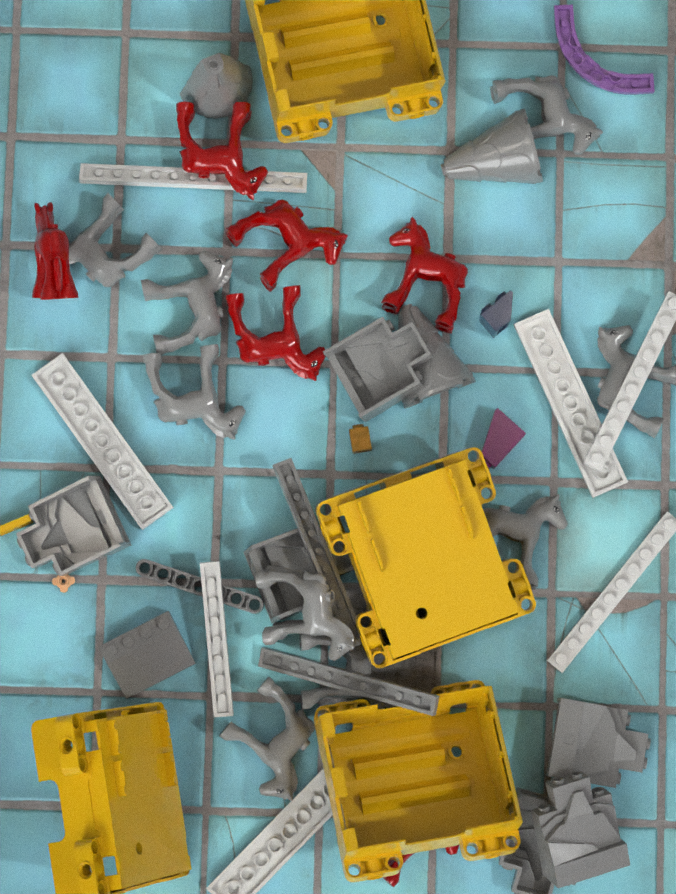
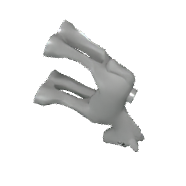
M536 76L535 81L529 77L522 79L507 78L505 80L493 81V86L490 87L494 104L501 102L508 94L516 92L528 93L541 101L543 123L530 127L533 139L574 133L573 152L576 155H581L603 133L601 129L596 128L597 126L589 118L570 113L566 101L569 99L568 89H563L560 80L556 76Z
M109 193L103 198L102 212L98 219L86 230L79 233L75 240L69 244V264L80 262L88 270L86 275L93 282L97 280L99 283H102L104 287L113 286L118 280L125 278L124 271H134L141 264L151 260L155 254L163 250L145 233L139 249L133 255L124 259L108 258L98 240L124 211Z
M203 251L199 254V260L208 270V274L203 277L190 278L184 282L168 286H161L149 279L141 280L145 301L186 297L195 316L188 330L179 336L169 338L160 334L153 335L157 353L164 355L168 352H174L183 346L193 344L197 337L203 341L220 333L222 328L220 326V318L223 317L221 306L217 307L214 294L231 277L233 258L228 259L227 257L224 258Z
M630 325L604 329L599 327L598 348L611 367L606 378L601 377L598 388L601 390L597 401L600 407L608 410L636 357L635 354L628 353L621 348V344L633 334V329ZM654 365L648 377L676 386V365L668 368ZM632 409L626 421L633 424L640 431L655 438L664 418H646L637 414Z
M218 344L200 347L201 389L191 391L179 397L168 391L160 381L159 369L163 362L161 353L143 355L152 391L155 395L159 396L154 401V404L157 407L158 417L161 421H176V425L188 424L187 420L202 418L214 434L235 440V435L246 410L240 405L235 406L226 413H222L219 409L218 395L214 388L211 372L212 365L219 355Z
M559 494L553 497L540 498L528 508L525 514L510 512L511 508L504 505H499V509H483L493 537L500 534L512 541L521 542L522 554L520 562L530 582L531 589L538 587V577L532 568V555L539 539L542 523L548 521L559 530H564L568 525L561 507V501H559Z
M271 565L267 566L265 570L257 571L255 582L258 588H267L277 582H286L293 585L304 598L303 620L275 622L272 626L265 627L262 632V639L265 645H273L278 640H283L288 634L326 635L332 639L328 652L329 659L336 661L348 651L353 650L356 645L362 644L355 637L351 628L334 617L332 602L335 599V593L333 590H330L324 575L320 573L313 574L306 570L303 573L301 570Z
M300 634V651L309 650L316 645L331 646L332 639L326 635L310 636ZM362 644L356 645L353 650L343 655L347 659L346 670L371 676V663ZM319 687L301 691V709L303 710L310 709L321 699L330 697L350 700L365 699L370 701L371 705L378 704L377 709L398 707L332 687Z
M268 676L257 691L262 695L274 697L281 704L285 712L286 728L273 737L269 744H265L231 721L219 737L226 741L244 742L255 751L262 762L273 769L275 778L260 785L259 791L261 795L292 801L293 793L297 789L298 779L291 759L299 749L304 751L310 744L308 738L314 732L315 725L305 715L303 709L298 712L295 711V704L286 696L281 687L275 684Z

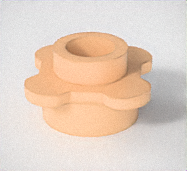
M58 575L52 579V584L57 585L62 593H66L68 588L75 583V578L69 575Z

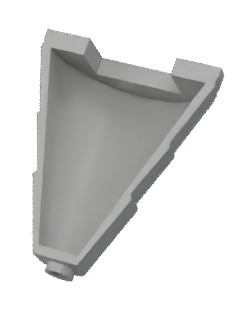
M222 53L204 58L192 72L191 77L186 82L187 84L180 92V96L183 102L194 104L195 113L206 118L217 119L230 116L233 113V104L236 102H247L253 83L250 66Z
M525 109L515 111L495 126L487 129L473 141L469 140L443 159L444 164H441L443 176L447 175L449 179L477 182L482 180L529 184L543 182L537 150Z
M412 304L401 307L402 311L398 314V329L410 322H413L415 326L419 324L424 332V335H422L425 342L429 341L434 350L431 352L433 358L414 368V370L418 369L423 379L420 381L423 386L404 397L402 400L404 408L422 403L424 399L452 388H461L476 382L473 373L439 335L438 329L419 308L412 306Z

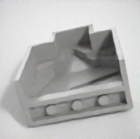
M381 317L323 351L359 412V417L364 422L383 413L402 401L405 396L423 386L420 381L423 377L419 370H414V368L433 358L431 352L434 350L429 341L425 342L422 335H424V332L419 324L415 326L413 322H410L392 332L395 328L391 321H386L384 317Z
M87 476L29 505V516L36 524L16 533L18 537L17 543L26 555L25 561L28 566L39 568L53 561V569L59 576H66L105 556L113 555L131 546V542L100 476Z
M298 528L251 545L244 551L254 580L257 571L265 570L269 565L301 570L303 573L305 570L313 574L316 573ZM337 541L333 546L337 553L343 550V544L340 541ZM330 552L339 576L354 570L348 554L336 556ZM277 582L267 588H258L271 623L302 612L304 598L293 585L286 582Z
M557 698L558 708L548 768L545 771L546 776L564 777L570 775L573 771H582L590 778V784L616 788V784H620L621 781L619 769L641 773L643 769H646L648 759L645 757V752L650 748L651 739L648 738L646 733L625 730L626 726H629L631 715H628V710Z
M573 771L570 775L564 777L557 776L552 778L551 781L545 782L549 804H541L537 808L531 809L542 873L557 888H561L630 866L627 843L620 838L615 806L609 791L603 787H595L591 790L590 778L582 771Z
M517 787L516 794L523 820L518 829L521 843L514 853L499 856V865H502L501 867L507 870L516 869L511 884V891L514 894H552L554 884L542 873L531 809L537 808L541 804H549L548 796ZM507 839V840H506L507 846H509V847H514V846H515V843H514L513 840H511V839Z

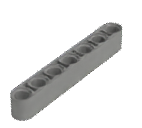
M147 559L137 562L136 572L140 576L203 597L202 592L195 590V584L201 581V577ZM148 563L150 565L149 572L141 573V565ZM162 569H166L169 573L168 577L164 580L158 577V573ZM181 575L187 578V582L183 586H179L176 582L177 578ZM222 585L225 605L252 614H258L263 610V601L258 596ZM240 594L242 601L239 604H233L231 601L232 595ZM252 600L260 602L258 610L250 609L249 604Z

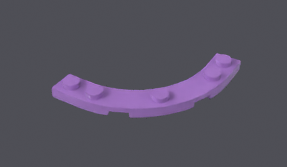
M573 4L554 5V22L558 44L567 62L583 79L598 88L613 93L625 95L654 94L653 73L622 74L611 70L608 71L600 67L589 55H586L581 48L575 31Z

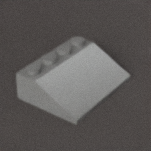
M169 611L99 646L108 667L126 699L196 664Z

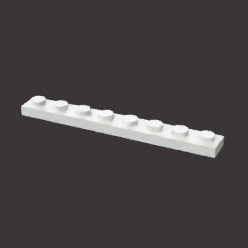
M220 561L200 562L214 717L233 716Z

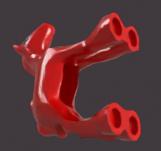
M191 102L176 103L181 146L185 148L179 151L182 157L183 170L188 173L198 174V177L203 179L209 178L210 174H225L229 184H231L236 192L247 195L248 198L254 200V194L257 193L259 186L268 175V170L266 167L260 166L246 172L243 168V151L240 136L242 128L251 119V104L248 102H236L233 104L230 137L227 145H216L203 149L192 139L189 132V125L195 117L194 104Z
M283 199L276 201L273 205L265 206L264 213L257 211L226 228V235L235 247L242 243L245 233L254 227L264 225L279 228L283 240L289 248L260 273V280L269 292L276 287L279 274L286 266L299 258L305 257L316 247L323 248L325 261L328 265H335L348 237L347 234L340 233L339 230L333 227L309 229L301 219L304 214L300 208L296 207L294 209L288 201Z
M49 202L47 206L41 207L38 203H35L37 235L34 250L37 262V276L32 291V298H40V300L79 298L70 273L69 239L66 233L58 228V224H54L53 204Z
M412 217L410 223H407L389 237L390 245L393 247L410 246L411 253L406 261L404 276L399 287L384 296L381 308L388 313L399 314L417 278L427 281H440L448 293L449 302L446 310L436 318L435 327L442 332L451 334L457 319V309L461 298V292L458 288H465V278L468 274V269L464 264L456 261V256L453 254L445 253L443 256L431 252L428 233Z
M300 285L283 288V330L263 337H258L248 330L242 321L241 310L245 303L244 293L226 295V301L235 334L241 337L235 343L239 348L242 361L246 363L258 362V366L269 365V360L284 359L285 363L298 377L310 378L316 381L321 365L326 357L323 353L326 349L324 347H317L312 352L303 354L300 348L299 334L293 317L294 306L301 296Z

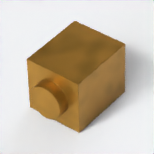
M364 424L353 425V429H349L352 453L372 451L368 426L364 427Z

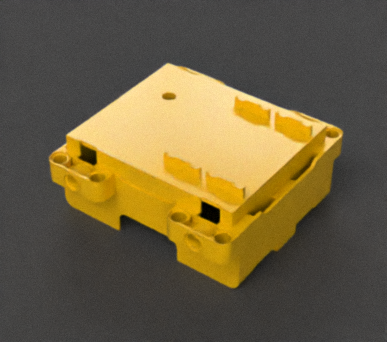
M245 0L267 89L274 127L280 142L291 143L325 136L330 132L333 124L332 118L386 108L388 118L391 121L398 122L434 115L440 110L443 104L441 89L446 80L426 0H280L271 4H265V0ZM376 17H384L385 23L379 25L376 21ZM429 101H435L438 106L432 107ZM392 108H399L401 114H395ZM325 122L328 127L323 129L318 123ZM287 129L291 135L285 136L281 131Z
M476 447L454 452L327 498L316 505V515L330 552L336 556L348 554L351 559L367 605V611L358 614L355 622L369 662L376 668H384L441 645L533 612L536 607L531 585L522 563L518 559L513 558L501 561L482 508V504L488 503L495 498L496 490L483 454ZM470 451H474L477 454V459L474 462L468 459ZM435 464V470L412 478L411 472ZM379 484L380 490L355 498L354 493ZM484 488L490 491V496L487 499H484L481 495V491ZM323 504H327L330 507L328 515H323L320 512V507ZM343 515L350 531L347 533L340 520V516ZM337 541L343 544V550L339 553L333 548ZM511 562H514L517 567L513 573L508 570V565ZM524 599H528L530 602V606L526 610L521 607ZM417 609H426L427 615L421 619L417 618ZM364 616L370 618V624L367 627H363L360 623L361 618ZM380 628H385L390 644H385ZM381 653L384 658L383 662L375 664L374 656Z
M472 680L434 687L431 690V694L440 696L435 716L399 706L377 709L378 704L370 705L364 699L324 705L316 709L314 725L334 818L343 872L349 882L375 880L396 875L400 872L403 865L402 855L460 845L463 858L467 861H476L509 855L518 849L521 843L518 829L523 820L492 686H485L480 680ZM466 703L465 712L449 714L451 706ZM352 723L351 731L335 733L337 725ZM452 748H459L461 755L455 757L451 752ZM507 839L513 840L514 843H515V846H514V847H509V846H507L506 840H507ZM467 847H474L476 849V853H468ZM388 861H396L398 863V867L391 868L388 865ZM355 867L358 869L359 874L351 875L348 869Z
M161 702L74 713L37 720L32 724L31 733L39 782L53 780L57 784L65 829V836L61 841L48 843L56 894H123L145 886L187 876L189 870H192L187 850V837L169 722H167V709L164 708ZM96 731L98 750L86 752L84 733ZM115 856L117 875L105 876L103 857Z

